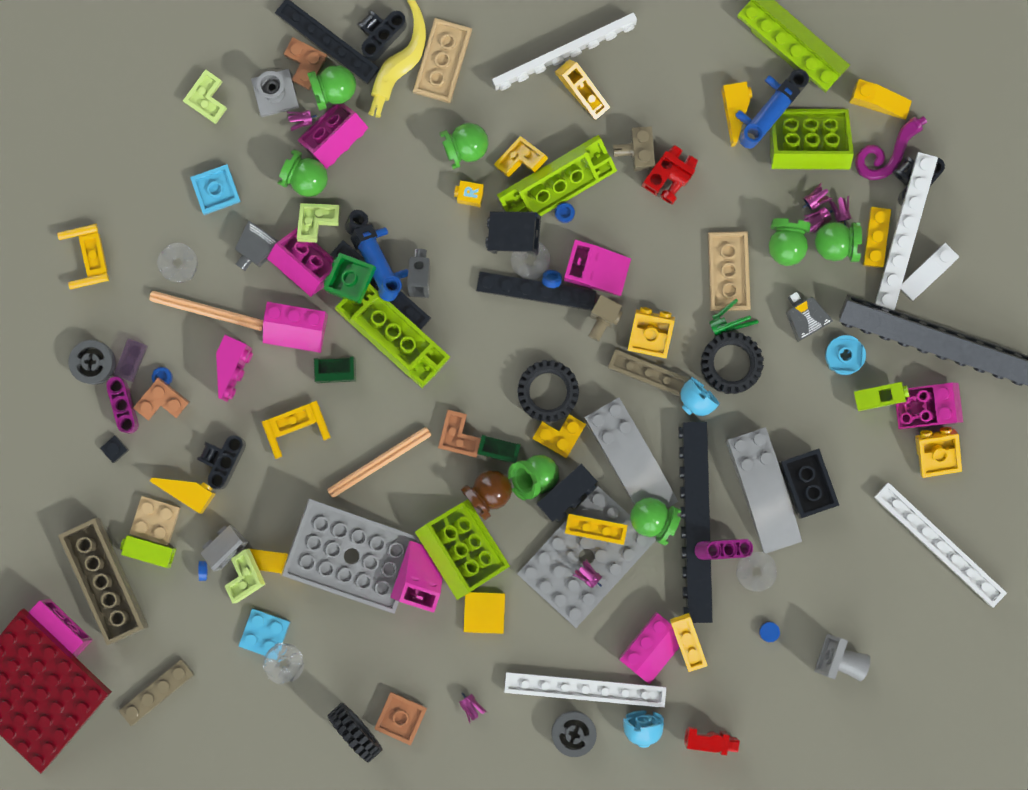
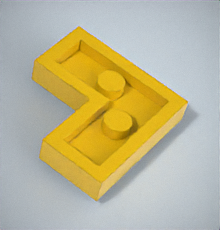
M520 136L494 165L507 177H510L521 164H524L535 173L548 158L543 152Z
M569 414L560 431L541 422L532 439L567 459L586 424Z

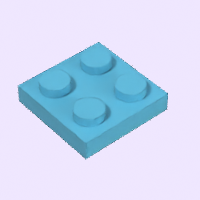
M228 164L190 177L204 215L241 202Z
M252 608L239 647L277 660L291 621Z

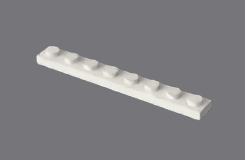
M633 12L493 78L492 84L495 90H505L515 81L522 82L528 79V75L532 73L539 74L545 71L549 65L553 64L556 66L562 63L566 57L578 56L582 53L581 50L595 48L599 45L600 41L614 39L617 33L631 31L635 28L634 25H636L637 18Z
M917 152L875 300L877 305L895 310L938 157Z
M887 483L874 496L885 509L989 606L994 608L1007 594L891 484Z
M506 672L504 693L665 708L666 687Z

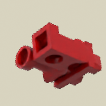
M676 145L668 152L665 151L642 184L643 188L657 196L667 179L672 181L669 190H664L660 195L664 201L672 205L677 199L675 194L694 175L698 162L696 158L690 155L685 162L678 159L683 150Z
M688 727L685 731L684 745L687 749L720 753L726 756L728 751H739L740 740L737 737H730L726 731H720L719 734L714 731H710L707 734H697L698 729L695 727Z

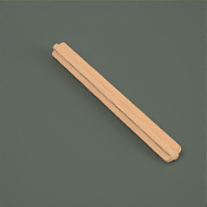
M152 291L149 300L155 303L259 331L263 329V320L157 291Z
M427 427L422 428L327 489L329 495L332 498L336 497L431 436Z

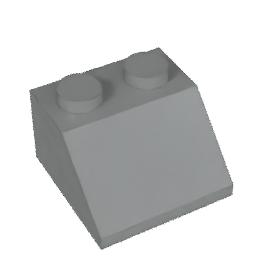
M233 525L223 526L217 532L218 537L214 541L210 539L202 547L204 550L201 552V555L213 571L221 570L231 558L236 556L249 543Z

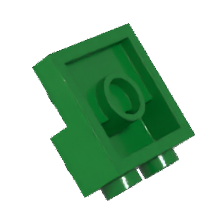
M339 253L338 257L333 260L330 275L325 278L323 289L332 295L361 304L376 267Z

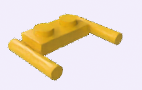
M97 224L57 233L59 240L79 236L87 278L68 282L70 290L109 281Z
M317 401L262 421L275 459L283 457L276 440L277 437L289 434L316 422L323 440L331 438Z

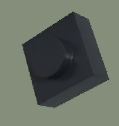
M116 435L100 448L112 463L117 462L129 451Z

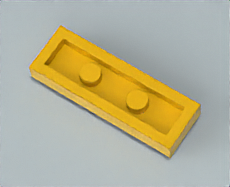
M870 208L863 266L884 267L891 209Z
M568 514L565 534L624 545L628 525Z
M687 613L670 619L688 672L708 666L690 614Z

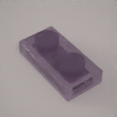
M128 338L113 375L134 382L148 346Z

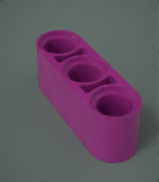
M112 377L107 381L106 388L116 425L121 432L132 434L137 431L139 423L136 412L133 409L134 405L129 386L124 379ZM117 381H120L121 389L115 392L113 386ZM122 400H125L127 406L121 411L118 405ZM127 419H130L132 422V426L130 429L126 430L124 428V422Z
M748 539L701 541L695 546V555L702 560L749 557L753 552V544Z

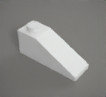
M944 243L902 283L901 290L913 301L946 271L959 256Z

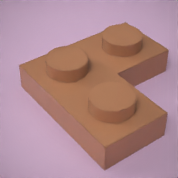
M293 37L284 52L285 57L300 64L292 81L310 90L312 86L307 73L315 71L317 76L328 57L327 54Z
M158 377L133 409L148 421L160 406L177 418L189 404V401Z
M447 410L438 449L477 458L481 438L463 434L467 414Z

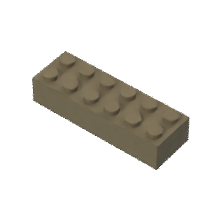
M94 518L58 535L106 644H114L148 628V624L101 520Z

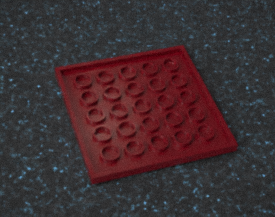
M23 608L0 635V736L41 774L112 691Z

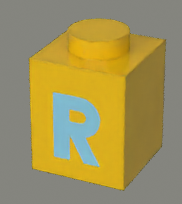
M460 180V185H456L454 191L457 203L481 207L484 185Z

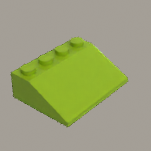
M786 109L770 128L771 169L850 170L854 152L848 109Z
M468 499L415 531L457 600L510 567Z

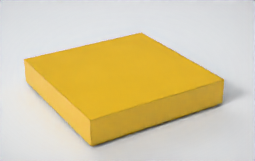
M470 592L466 594L464 632L504 634L505 593Z

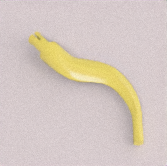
M407 0L414 19L411 41L406 48L389 57L382 64L371 91V96L374 97L368 113L371 116H374L376 110L375 117H381L384 102L389 101L395 82L414 68L422 57L425 48L426 29L421 10L415 0Z

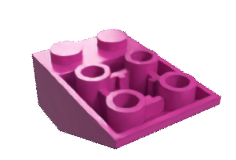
M575 240L564 281L621 297L631 258L593 244Z
M224 335L216 352L218 398L226 402L229 399H233L236 393V388L234 387L237 381L240 382L245 373L243 368L246 363L250 362L253 356L251 347L227 335Z
M952 382L908 388L910 397L906 398L907 402L896 404L898 429L963 423L959 383Z
M409 541L390 598L434 613L441 594L443 577L422 544Z

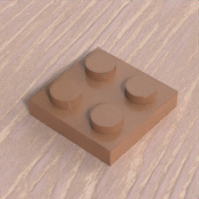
M390 692L374 729L411 746L427 707Z

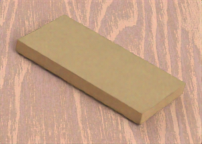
M437 18L434 19L413 93L451 104L472 28Z
M748 231L708 232L710 311H721L734 299H738V302L728 311L751 310Z

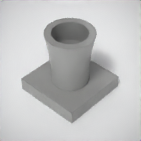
M289 69L278 72L266 71L259 77L251 79L261 117L299 108Z
M827 634L814 672L835 679L837 672L840 671L858 681H862L870 667V656L845 650L847 640Z

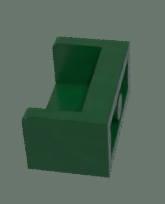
M350 356V358L338 359L314 358L315 382H356L355 357Z
M482 435L477 454L514 464L517 462L521 444Z

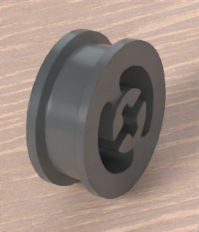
M86 340L77 344L72 349L68 364L72 375L77 380L96 385L107 381L112 376L116 367V359L113 351L106 344L95 340ZM97 348L104 355V359L96 354L87 353L83 357L82 355L89 349ZM96 360V364L89 365V361ZM81 366L89 371L96 372L102 367L103 370L96 376L88 377L82 372Z
M578 711L566 712L560 715L553 724L552 740L554 745L566 756H583L593 748L596 742L597 733L595 725L584 713ZM572 719L584 722L588 728V734L584 735L581 727L578 726L577 733L579 736L574 737L572 742L577 744L584 741V745L574 749L566 747L560 741V734L564 733L567 741L570 742L571 735L569 731H574L576 725L571 724L568 727H564V723Z

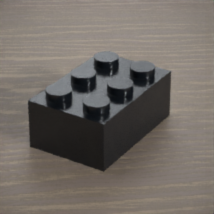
M820 449L778 462L798 519L839 506Z
M581 463L536 505L551 522L554 520L559 522L567 515L565 510L569 507L574 509L582 501L580 497L584 493L588 496L597 488L594 484L598 481Z

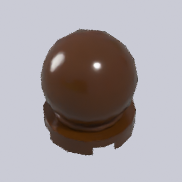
M489 470L480 474L475 479L473 487L465 485L461 491L470 500L478 514L486 521L491 517L490 509H499L509 501L512 493V484L503 473Z

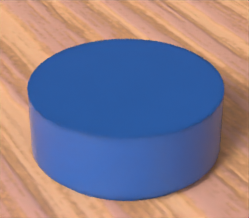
M561 203L556 207L555 216L559 222L569 223L573 220L575 210L571 204Z
M547 270L543 273L542 283L546 287L556 288L561 285L562 275L558 271Z
M159 367L152 373L153 383L158 377L168 385L172 382V373L167 368Z
M199 561V581L207 580L208 569L206 561Z
M766 622L761 625L759 635L766 642H774L780 636V629L775 623Z

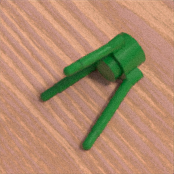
M734 299L719 313L713 315V320L709 323L715 336L758 324L759 321L754 320L742 323L751 319L750 315L727 323L725 317L720 318L738 302V299Z

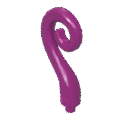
M924 116L919 119L913 117L903 125L897 135L892 157L881 169H869L865 164V157L869 153L875 154L876 159L873 165L878 167L885 161L884 151L876 145L863 147L855 158V166L858 173L869 180H880L891 175L899 166L909 140L923 130L922 126L927 123Z

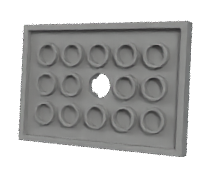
M599 486L588 495L572 514L628 525L624 545L565 534L566 520L517 573L575 628L578 627L656 541L654 537H646L639 534L632 526L630 515ZM583 549L593 551L595 558L590 565L595 572L602 576L599 580L602 587L596 584L591 588L585 581L573 576V574H576L575 570H579L580 567L585 568L579 560V553Z
M308 499L281 575L395 614L399 601L390 598L409 541L420 544V540L417 536ZM348 549H356L359 553L358 561L353 564L346 563L344 553Z

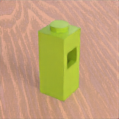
M903 382L854 391L858 411L907 402L906 398L910 397L907 385L903 386Z
M127 535L126 539L123 538L120 545L121 555L165 568H171L176 548Z

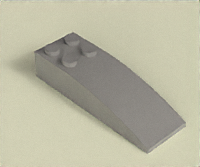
M620 398L584 417L585 422L634 505L641 499L648 497L660 500L667 508L678 502Z
M766 427L726 440L725 442L763 553L766 554L802 542L786 485Z

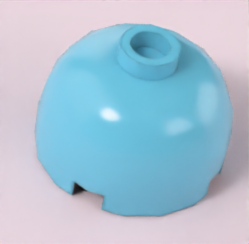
M693 377L681 389V401L684 404L682 408L689 415L692 413L697 416L708 415L720 404L710 390L707 391L704 385Z
M645 710L628 713L626 719H623L624 733L628 740L642 748L649 747L661 738L664 728V718L657 712H653V715H645L647 713Z

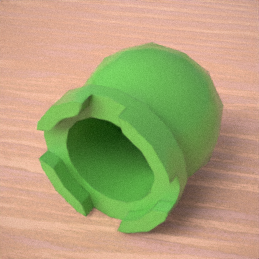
M329 66L322 71L320 76H316L315 71L307 73L319 111L327 109L326 104L328 102L335 105L343 104L350 100L355 93L356 79L352 72L343 66Z
M461 124L455 128L452 134L448 133L447 130L439 132L440 137L444 136L446 139L442 143L449 161L453 160L455 163L451 165L453 170L460 167L459 162L461 160L465 162L477 161L487 152L489 145L488 135L478 124Z
M293 149L291 151L293 157L291 160L286 159L279 174L282 180H279L277 184L285 188L291 184L294 191L305 197L320 194L326 187L328 180L325 167L316 159H302V152Z
M788 218L773 219L770 228L775 230V233L769 241L770 255L780 265L792 266L798 264L805 257L808 250L807 239L804 234L810 232V223L803 220H798V224L789 223Z
M839 222L827 223L816 233L815 246L817 252L824 259L839 261L848 256L850 262L860 261L861 253H857L858 244H862V226H860V222H852L849 228Z
M533 455L526 461L520 460L512 464L508 470V479L512 478V483L515 487L512 488V491L521 500H531L539 494L551 491L558 483L559 467L552 458L546 455Z
M648 497L636 502L631 510L630 520L633 528L639 534L646 537L656 536V542L665 546L669 543L666 540L668 536H674L681 517H678L677 514H680L681 510L674 506L667 509L666 505L660 500Z

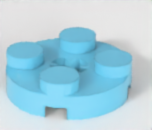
M842 335L829 343L825 351V359L830 370L840 375H851L858 371L865 363L866 351L857 338L850 335ZM844 350H848V353L851 354L847 361L843 360V357L841 358L840 353H843Z

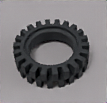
M735 332L722 333L711 340L701 356V371L705 376L706 382L708 381L712 388L714 387L717 389L716 391L724 392V394H738L751 388L760 378L764 367L762 351L758 348L756 341H752L751 337L745 336L743 333ZM727 345H736L746 351L750 359V369L743 379L727 381L718 375L714 367V358L720 348Z
M554 360L536 362L534 365L529 366L521 375L518 383L519 403L523 410L537 421L550 423L563 419L572 412L578 401L579 384L576 376L571 372L570 368L564 366L561 362L558 363ZM541 374H555L566 385L567 396L565 401L555 409H542L536 406L530 397L531 383Z
M340 703L327 715L339 735L367 763L383 751L382 746L368 727L344 703Z

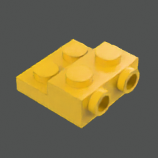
M641 307L640 310L636 309L628 351L667 358L675 317L671 316L672 313L667 311H660V314L653 313L652 309L648 307Z
M942 427L940 432L934 433L931 430H924L920 432V435L915 436L922 478L962 472L959 434L955 429Z

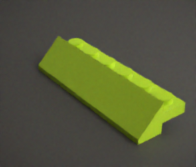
M750 0L737 15L742 22L752 29L751 32L792 68L806 71L809 76V82L812 81L825 93L850 66V64L775 0Z
M597 135L498 193L497 197L505 212H536L542 216L556 208L559 204L568 201L617 172L611 156L607 153L602 139Z
M370 284L361 304L343 299L335 307V310L421 388L435 377L450 359V356L393 304L381 299L378 291Z

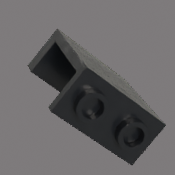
M490 211V217L487 219L489 233L485 241L487 251L493 254H497V251L527 252L531 255H538L541 215L536 212Z

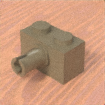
M652 126L632 128L630 144L613 145L614 157L631 155L633 157L634 171L652 170L655 167Z
M600 295L590 315L596 322L588 336L599 342L607 326L611 328L613 324H618L623 314L620 311L622 306Z

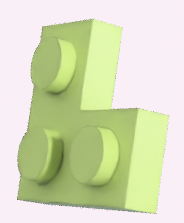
M205 69L183 102L214 124H217L227 110L224 105L212 98L222 84V80Z
M300 203L297 242L317 243L319 225L339 226L340 205Z
M245 549L231 558L239 576L225 585L232 604L238 603L265 585L250 549Z

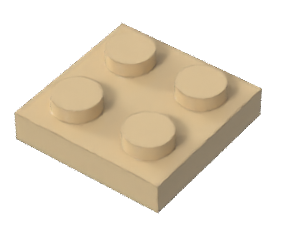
M141 496L129 534L169 546L181 508Z

